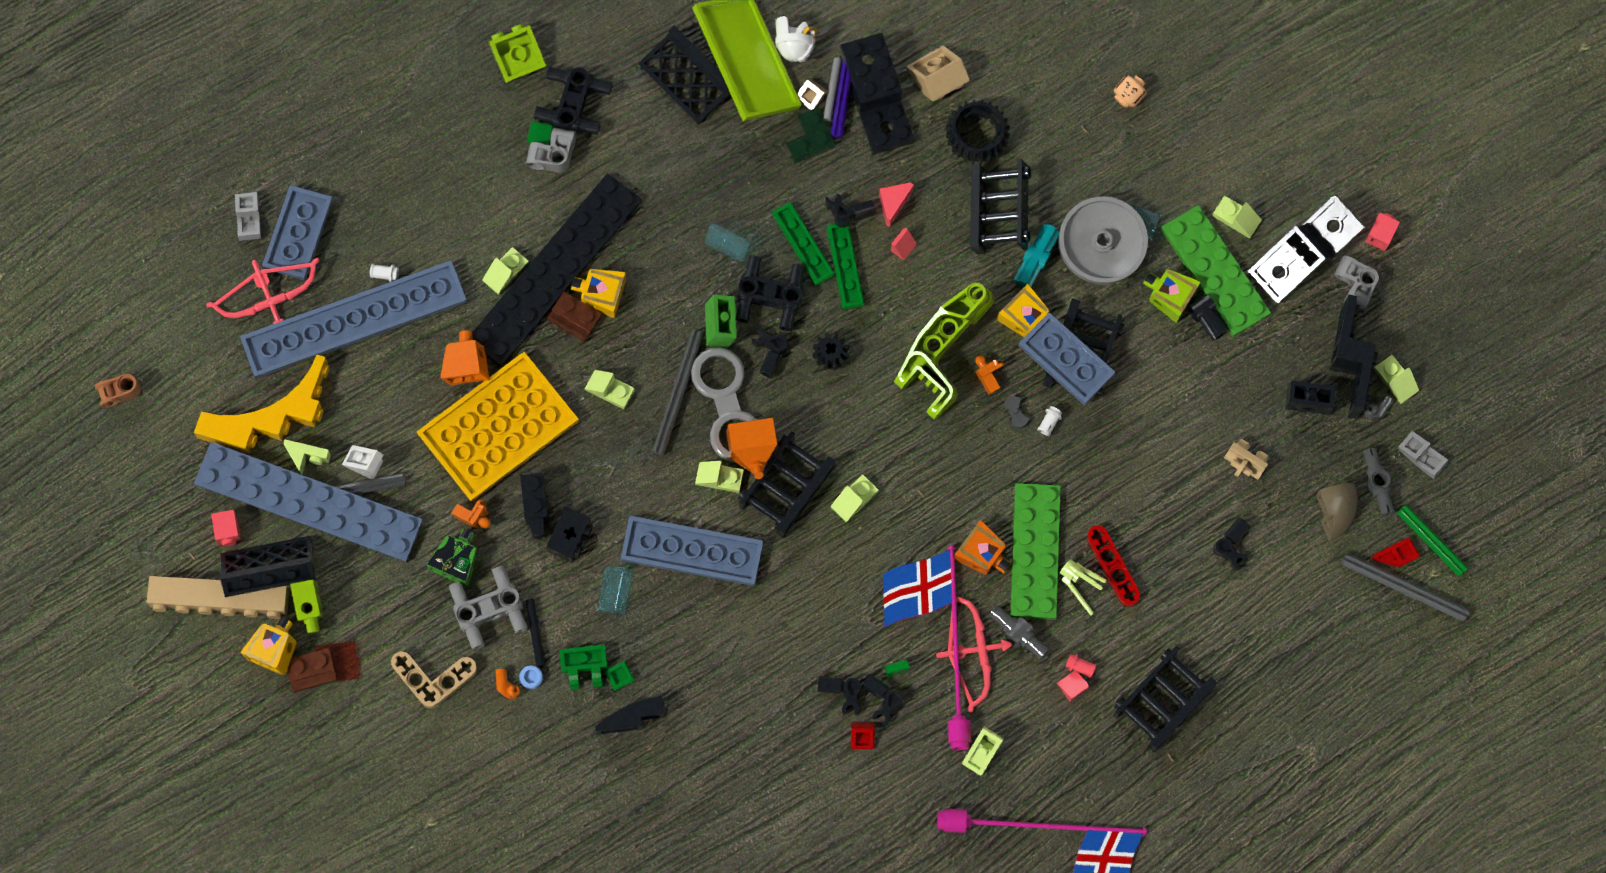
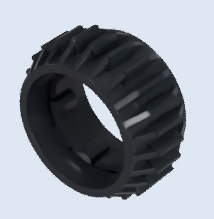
M973 100L971 103L966 101L964 106L958 105V109L952 111V117H948V124H946L947 132L945 137L948 139L947 145L952 146L951 152H956L958 154L957 158H964V162L967 160L972 161V164L975 162L982 164L983 161L990 162L991 158L997 159L998 153H1003L1004 147H1007V140L1010 136V133H1008L1010 125H1007L1008 118L1003 117L1004 112L999 111L998 106H992L991 102L985 103L983 100L980 102ZM974 116L989 119L996 131L993 142H989L987 146L983 147L966 145L965 140L960 135L962 122Z

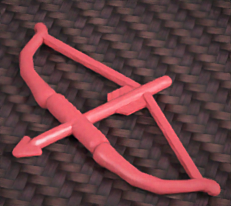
M315 258L311 263L263 270L260 269L258 262L253 260L252 265L255 273L216 302H208L206 306L214 308L224 317L236 319L256 315V312L270 307L275 319L273 324L284 321L283 318L280 319L275 305L287 299L292 300L307 290L314 281L316 264L320 260ZM311 267L309 278L303 285L286 293L283 292L271 297L267 287L270 282L267 273ZM252 279H254L257 287L263 289L266 300L238 312H226L218 306Z
M956 596V606L957 602L967 605L973 614L977 647L964 648L963 645H958L959 659H964L966 654L978 652L984 676L982 694L973 701L959 670L960 684L969 702L968 712L972 713L974 707L987 698L991 687L992 668L989 665L987 651L995 649L1005 651L1012 646V643L1001 640V643L986 645L983 632L985 627L980 618L979 611L971 601ZM951 610L948 651L938 652L936 657H949L955 670Z

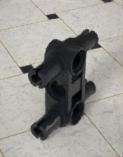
M549 66L546 79L564 83L565 87L558 109L552 110L536 106L534 119L552 123L555 128L576 132L580 130L598 135L601 122L583 118L582 113L588 93L595 91L610 95L613 82L594 78L593 74L588 73L583 68H571L566 71ZM577 78H583L585 80L583 83L580 84L574 82ZM566 117L573 119L570 123H563L562 120Z
M750 255L745 274L741 276L737 293L739 304L736 321L748 323L752 305H762L783 310L779 328L784 331H792L795 314L798 313L802 304L804 292L802 281L805 266L793 264L789 282L787 283L758 277L761 258ZM745 286H752L754 291L747 293L743 288ZM790 294H795L798 299L789 301L786 297Z

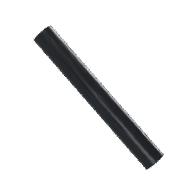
M527 599L525 602L536 667H543L545 662L534 599Z

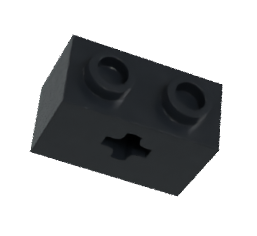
M1291 380L1287 387L1285 409L1330 415L1334 409L1336 386Z
M565 507L546 546L547 552L571 563L575 557L579 558L583 549L581 543L584 537H589L593 528L591 518ZM573 531L575 537H571L570 540H568L566 534L570 535Z

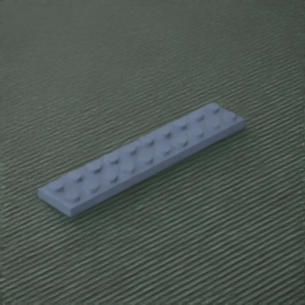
M450 260L242 335L240 338L254 377L257 379L315 358L316 355L321 356L467 303L453 263Z
M210 442L194 482L196 486L404 562L408 561L423 522L421 518Z

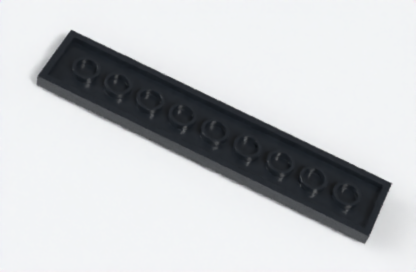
M608 173L603 177L473 330L472 340H476L484 346L487 357L500 367L505 365L557 303L563 292L570 288L573 278H578L640 205L642 199Z

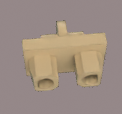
M1240 439L1237 443L1233 442L1224 459L1231 462L1230 465L1237 469L1234 475L1239 477L1241 472H1243L1247 476L1251 475L1258 480L1268 465L1266 463L1268 455L1262 451H1258L1256 455H1253L1248 451L1250 448L1249 443L1243 439Z

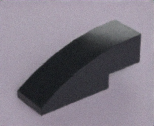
M662 696L646 698L617 710L595 726L596 734L603 735L643 730L642 720L664 718Z

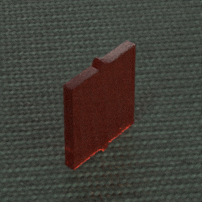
M355 641L315 646V651L326 648L331 649L336 677L338 678L337 682L359 679V658L356 654Z

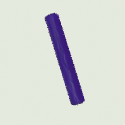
M844 59L831 129V137L841 139L843 136L852 83Z

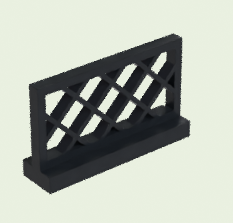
M674 25L668 30L669 34L638 65L699 125L731 94L721 71ZM671 41L675 45V54L663 55V47ZM663 58H675V69L663 70ZM678 58H688L690 60V69H678ZM651 59H660L659 70H650L645 64ZM674 73V85H665L662 82L663 74ZM678 73H690V84L678 85ZM693 73H703L705 75V84H693ZM677 88H689V100H680L677 97ZM693 88H705V99H692ZM708 88H718L722 94L717 99H708ZM692 103H704V111L698 117L692 112Z
M311 536L221 553L220 581L225 597L316 580ZM304 545H306V546H305L303 549H301V550L296 549V548L299 547V546H304ZM283 550L278 555L274 554L275 551ZM290 553L294 555L290 559L285 558ZM253 555H260L256 559L251 558ZM266 558L272 559L267 564L263 562ZM237 559L234 563L227 562V560ZM244 562L249 563L245 568L240 567Z

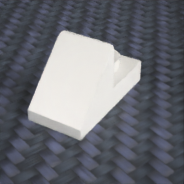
M352 445L342 465L369 479H374L383 463V454L377 450Z

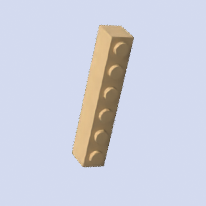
M149 576L146 603L150 608H153V611L157 612L175 609L178 613H189V610H197L198 613L211 615L212 611L221 612L225 616H235V613H244L246 617H258V614L267 615L268 618L280 619L281 616H287L290 589L288 586L225 597L220 580Z

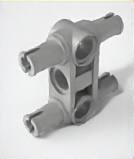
M503 565L492 569L498 589L475 599H467L461 582L449 585L455 603L453 606L460 629L466 632L472 650L485 646L478 627L492 620L509 616L515 634L522 633L528 629L522 614L523 604L516 586L510 582ZM508 595L516 597L512 604H506L503 601ZM470 611L473 613L472 618L467 621L462 620V613Z

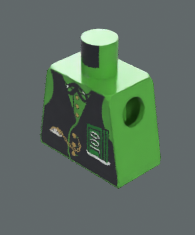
M463 528L458 539L447 535L427 562L428 570L455 582H461L462 585L468 587L478 555L477 548L470 545L475 534Z

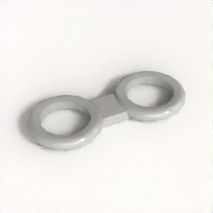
M722 347L710 348L700 353L694 360L691 369L692 381L700 393L714 399L719 416L713 423L710 432L711 445L714 451L724 460L736 463L730 459V452L722 446L719 440L720 430L725 423L731 420L747 422L757 419L750 413L741 411L736 392L742 386L745 377L744 366L740 358L731 350ZM713 357L725 358L735 368L734 381L724 389L715 390L709 388L701 379L700 371L702 365Z

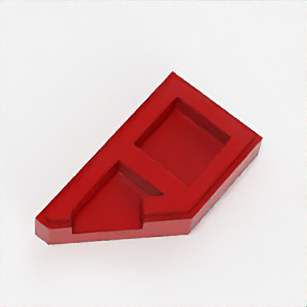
M1409 537L1372 555L1373 560L1396 568H1401L1420 558Z

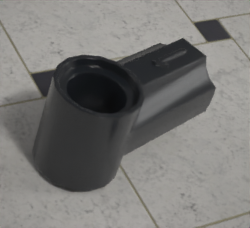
M1205 294L1187 306L1191 317L1202 325L1212 341L1219 339L1229 331V328L1217 313L1216 305L1209 295Z

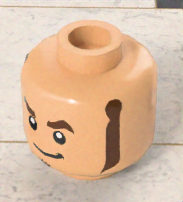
M1137 75L1134 78L1125 76L1114 88V93L1116 94L1114 98L1125 108L1129 106L1136 107L1146 95V90L1143 87L1145 82Z

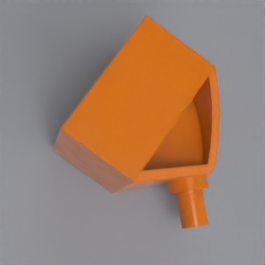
M773 418L728 424L726 434L730 459L752 472L756 479H761L764 467L775 453L777 447Z

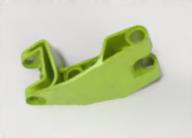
M972 283L940 307L938 312L917 336L894 380V383L903 390L919 375L918 378L921 381L925 382L927 380L926 386L930 388L934 386L932 391L938 395L942 392L926 411L934 420L940 417L955 402L958 396L956 387L938 366L940 357L970 324H976L994 304V294L980 283ZM953 323L955 325V332L952 335H947L945 327ZM933 340H939V350L932 352L930 350V343ZM924 366L929 367L940 379H942L946 384V387L940 384L928 371H926L924 369Z

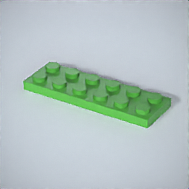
M1199 205L1161 226V231L1193 279L1200 282L1199 288L1203 294L1209 295L1214 301L1217 313L1229 328V333L1232 337L1237 336L1271 315V312Z
M1015 483L1010 616L1012 618L1056 620L1061 486Z

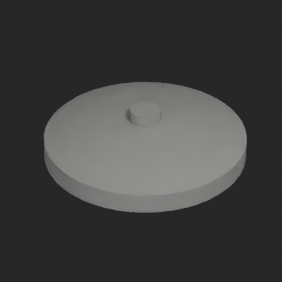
M1093 197L1080 202L1066 215L1059 232V250L1066 266L1079 278L1094 284H1114L1131 276L1141 265L1148 247L1147 229L1141 216L1129 204L1112 197Z

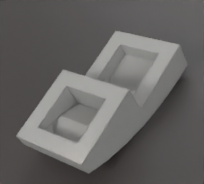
M257 192L235 194L239 241L261 239Z
M1413 431L1398 447L1411 462L1433 479L1448 464L1447 458L1432 449L1428 441Z

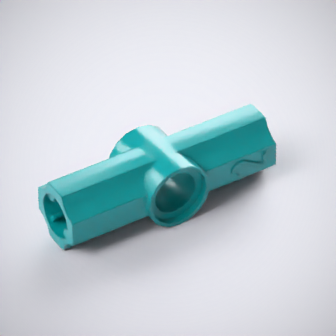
M1043 224L1034 243H1031L1022 260L1023 263L1013 280L1018 287L1023 289L1027 284L1032 287L1040 270L1042 271L1051 255L1050 252L1059 238V231L1052 225Z

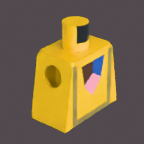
M590 269L586 280L577 277L573 278L571 290L582 292L581 301L600 313L615 318L626 282V274L619 271Z
M1027 284L999 312L997 320L1025 337L1050 311Z
M280 617L275 628L262 624L242 649L241 654L248 661L285 676L296 647V640L288 634L293 623L286 618Z

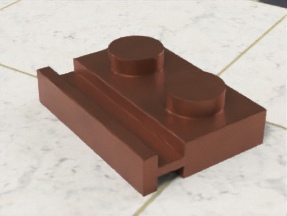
M563 292L553 307L552 312L547 316V321L586 342L587 337L601 319L602 313Z
M330 648L293 657L287 669L293 693L338 681Z

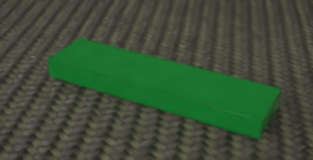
M791 201L772 211L773 218L801 264L805 266V270L815 287L835 277V273Z
M826 225L842 310L864 307L865 304L849 226Z

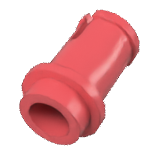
M1070 654L1065 667H1068L1069 671L1075 670L1091 678L1096 664L1079 658L1078 654Z

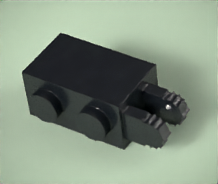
M543 472L520 475L526 525H530L531 534L534 539L544 538V523H549Z

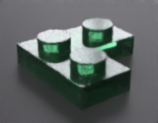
M818 107L798 115L799 123L805 135L786 142L794 164L835 148L833 139Z

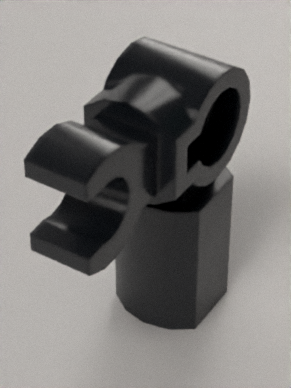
M836 194L835 202L831 201L829 197L825 198V206L831 210L834 222L839 227H847L851 220L858 221L876 214V207L872 200L852 205L849 208L842 203V197L839 194Z
M757 328V334L763 336L761 340L752 339V344L756 347L766 346V349L771 350L768 351L759 373L772 379L782 359L780 355L785 354L788 350L787 340L782 335H767L764 329Z
M1240 517L1224 533L1225 538L1219 539L1213 545L1214 553L1225 560L1228 559L1235 571L1241 569L1236 563L1237 559H1241L1243 562L1249 560L1245 554L1237 553L1235 551L1236 548L1232 546V543L1236 544L1250 528V525Z
M869 674L861 687L878 699H885L881 704L883 708L875 711L872 717L875 720L878 715H883L885 721L882 726L885 727L889 723V715L891 713L894 714L901 706L903 698L899 692H890L886 684Z
M819 676L818 692L840 694L841 691H844L846 702L842 706V714H846L848 706H853L855 709L854 715H858L859 706L856 700L860 697V681L856 678L842 681V678Z

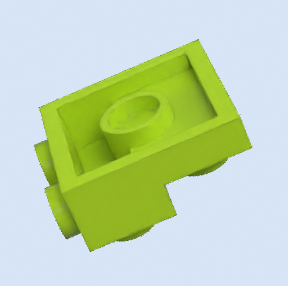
M522 23L512 27V33L504 35L502 31L492 35V41L488 42L505 83L546 66L530 25L524 27Z

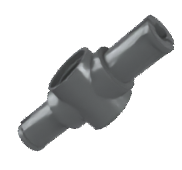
M1377 448L1366 449L1363 451L1368 467L1366 471L1368 475L1367 488L1377 498L1381 516H1386L1387 513L1388 515L1393 514L1395 509L1391 501L1389 486L1391 477L1385 471L1384 466H1381ZM1374 478L1382 479L1384 485H1376L1374 482Z
M998 605L990 612L989 616L1004 628L1005 637L1018 648L1022 646L1029 649L1041 660L1048 654L1050 649L1035 637L1036 634L1033 633L1035 631L1034 628L1021 617L1018 619L1016 617L1012 618Z

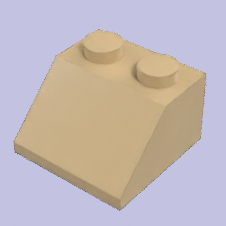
M944 46L906 66L922 93L932 102L942 99L945 94L952 90L960 89L965 83L970 81L961 58Z

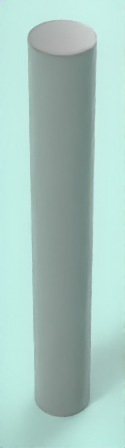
M834 58L823 117V120L828 122L832 121L842 65L841 58Z

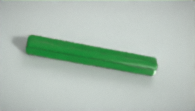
M1408 505L1403 506L1398 511V515L1457 576H1462L1468 570V567Z

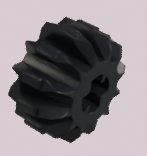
M825 333V340L822 337H818V344H813L815 352L812 353V357L818 359L816 361L818 366L824 363V370H828L829 365H832V369L835 371L837 370V364L843 367L845 365L844 360L849 359L850 355L847 351L850 350V346L844 345L846 342L844 337L837 340V333L833 335V338H830L829 333ZM827 349H830V351L834 349L835 354L832 355V352L830 353V355L827 354Z

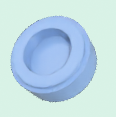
M526 666L520 672V682L526 689H536L542 684L543 675L538 667Z

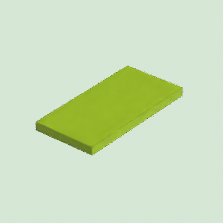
M710 0L696 3L692 7L743 122L797 110L801 107V102L754 0Z

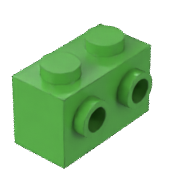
M713 294L705 303L707 346L729 347L736 339L735 296Z

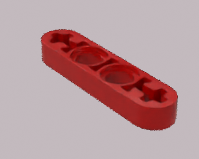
M1093 526L1087 533V542L1117 598L1125 607L1136 605L1140 598L1139 589L1104 527ZM1095 531L1097 534L1103 535L1101 537L1103 545L1108 543V545L1103 546L1100 550H1097L1100 547L1099 541L1092 539ZM1104 551H1111L1114 554V560L1111 562L1104 561L1102 553ZM1114 571H1122L1125 579L1121 582L1115 581L1112 577ZM1127 582H1129L1130 585H1127L1126 588L1129 593L1135 594L1133 596V601H1130V599H1125V589L1122 588L1121 590H1119L1118 587H1122Z

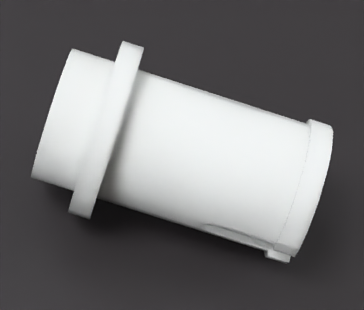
M372 264L370 267V278L386 279L389 282L398 280L399 268L395 267V265L390 267Z
M1053 406L1046 409L1045 412L1047 414L1037 429L1046 436L1051 435L1057 421L1062 419V412Z

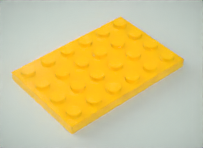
M523 352L490 376L489 380L482 382L419 429L417 435L472 503L577 424L579 419L527 354Z

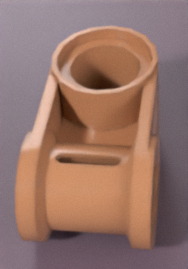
M123 374L112 379L100 381L94 385L101 398V408H110L121 402L134 399L141 392L140 383L131 374ZM133 382V387L130 390H124L127 383Z

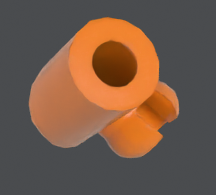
M507 669L495 670L497 691L507 699H515L520 694V688L508 682Z

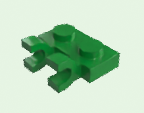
M605 645L559 649L562 674L568 673L570 690L580 689L578 672L591 671L593 688L602 687L601 670L607 669Z

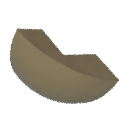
M1342 483L1323 488L1316 495L1324 514L1321 523L1329 542L1343 535L1355 518L1358 507V495L1354 483Z

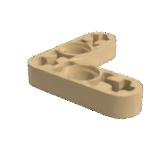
M403 651L397 652L391 659V665L395 672L426 708L437 707L472 679L477 672L474 660L469 657H463L431 682L408 653ZM398 658L402 660L407 658L406 665L410 669L408 673L402 666L397 667ZM462 664H472L470 667L471 672L467 673L465 671L460 674L462 680L459 681L453 671L456 670L459 673L463 670ZM414 674H419L423 678L422 683L418 686L410 684V677ZM446 677H452L455 680L454 686L450 689L442 686V681ZM428 683L430 686H427L426 689L430 694L436 693L434 696L435 701L431 702L429 700L426 702L427 697L425 693L421 691L418 694L417 691L422 690Z

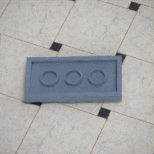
M292 185L289 186L262 264L263 269L312 262L333 202L331 196ZM310 267L277 273L306 280Z
M1048 313L1018 344L1025 353L1084 406L1115 375V371L1051 313Z

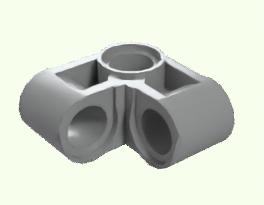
M553 128L550 145L539 142L530 143L526 166L535 170L565 172L570 166L572 151L576 142V131ZM564 157L562 162H554L555 158Z
M1343 256L1334 276L1350 284L1351 289L1348 295L1357 296L1356 304H1360L1359 311L1363 313L1378 282V273L1373 268L1360 263L1352 257ZM1363 276H1368V277H1370L1371 280H1372V283H1371V284H1366V283H1364L1363 280H1362V277H1363Z

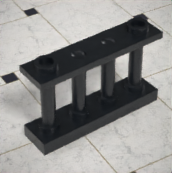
M1018 159V169L988 172L980 163L971 164L970 248L977 255L986 254V246L988 244L1017 241V244L1023 250H1028V242L1031 240L1030 230L1028 229V180L1031 179V168L1023 159ZM1017 178V190L993 193L986 191V184L989 181ZM1017 199V211L993 214L986 212V204L989 202ZM1017 220V232L987 235L986 225L988 223Z
M1072 298L1063 325L1085 345L1105 351L1103 361L1107 363L1116 335L1121 336L1124 323H1121L1123 315L1118 314L1116 323L1082 312V309L1078 308L1080 301ZM1080 320L1113 331L1109 343L1075 332V329H1072L1073 322ZM1046 372L1042 385L1051 388L1053 381H1057ZM1103 387L1089 400L1090 402L1094 401L1095 396L1100 397Z
M792 431L788 436L784 435L778 442L777 446L779 448L765 466L763 477L756 479L749 489L745 488L738 497L740 509L743 510L747 504H750L776 522V534L782 538L788 533L833 471L836 461L829 456L825 461H819L793 443L795 433ZM787 450L815 468L816 474L812 479H806L780 461ZM773 468H776L802 486L803 492L799 497H793L767 479ZM760 486H763L789 504L788 507L790 509L786 515L783 513L780 515L754 497Z
M1178 646L1173 650L1168 648L1160 657L1162 662L1127 699L1122 697L1114 706L1116 711L1113 716L1115 718L1123 712L1149 736L1148 739L1151 742L1147 747L1153 753L1217 685V682L1212 677L1207 681L1204 679L1200 680L1175 657L1180 649ZM1168 663L1195 687L1196 693L1191 698L1188 695L1182 694L1159 673ZM1152 680L1156 681L1180 703L1181 709L1177 714L1170 713L1144 689ZM1137 696L1164 719L1163 722L1166 726L1161 731L1158 728L1155 730L1129 706Z

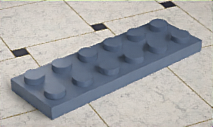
M629 516L621 561L755 586L763 541Z

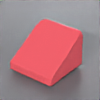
M907 228L903 229L891 244V252L902 260L906 259L916 246V241Z
M1073 671L1057 682V685L1069 702L1087 691L1090 687L1077 671Z

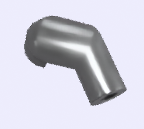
M1384 395L1378 404H1369L1368 407H1365L1364 415L1369 419L1382 418L1393 400L1389 396Z

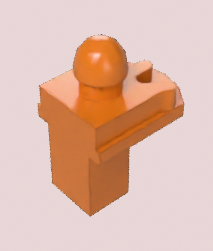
M977 356L975 362L980 369L975 371L989 395L1000 388L992 372L1004 366L1003 362L999 364L996 359L987 364L984 356Z
M481 499L477 501L471 511L457 504L451 512L456 519L475 530H478L479 527L489 528L491 525V521L486 517L489 514L486 502Z

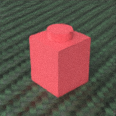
M1379 213L1365 242L1386 251L1400 222L1390 214Z
M234 510L211 514L215 540L218 545L229 547L241 541L238 518Z

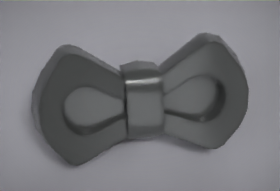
M1011 396L1003 404L1012 417L1011 426L1018 429L1024 428L1028 424L1029 418L1022 414L1020 408L1021 398Z

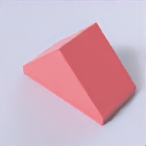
M905 183L879 190V199L887 226H891L913 193L914 184Z

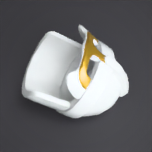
M787 17L777 18L776 47L788 61L804 62L814 49L817 27H810L806 22L801 23L798 28L789 27Z

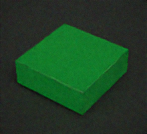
M531 121L527 144L539 142L550 145L553 125Z
M908 660L886 665V677L889 678L908 673L910 669Z
M625 661L604 671L614 692L635 682Z

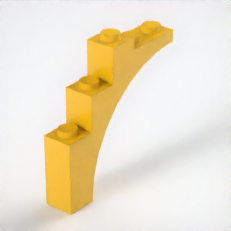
M316 355L310 370L299 385L287 396L271 406L240 415H216L201 412L194 434L198 439L249 454L250 448L255 447L257 441L256 433L282 441L283 435H287L289 432V420L315 428L316 422H320L323 416L322 406L315 399H319L322 392V386H320L322 379L326 378L329 373L330 366L326 357Z

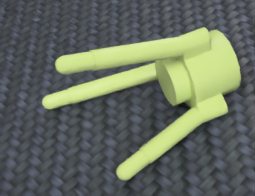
M1070 559L1060 571V574L1064 576L1062 582L1070 588L1087 612L1093 615V611L1072 584V581L1076 583L1082 578L1092 586L1102 590L1103 587L1087 575L1103 583H1106L1107 580Z

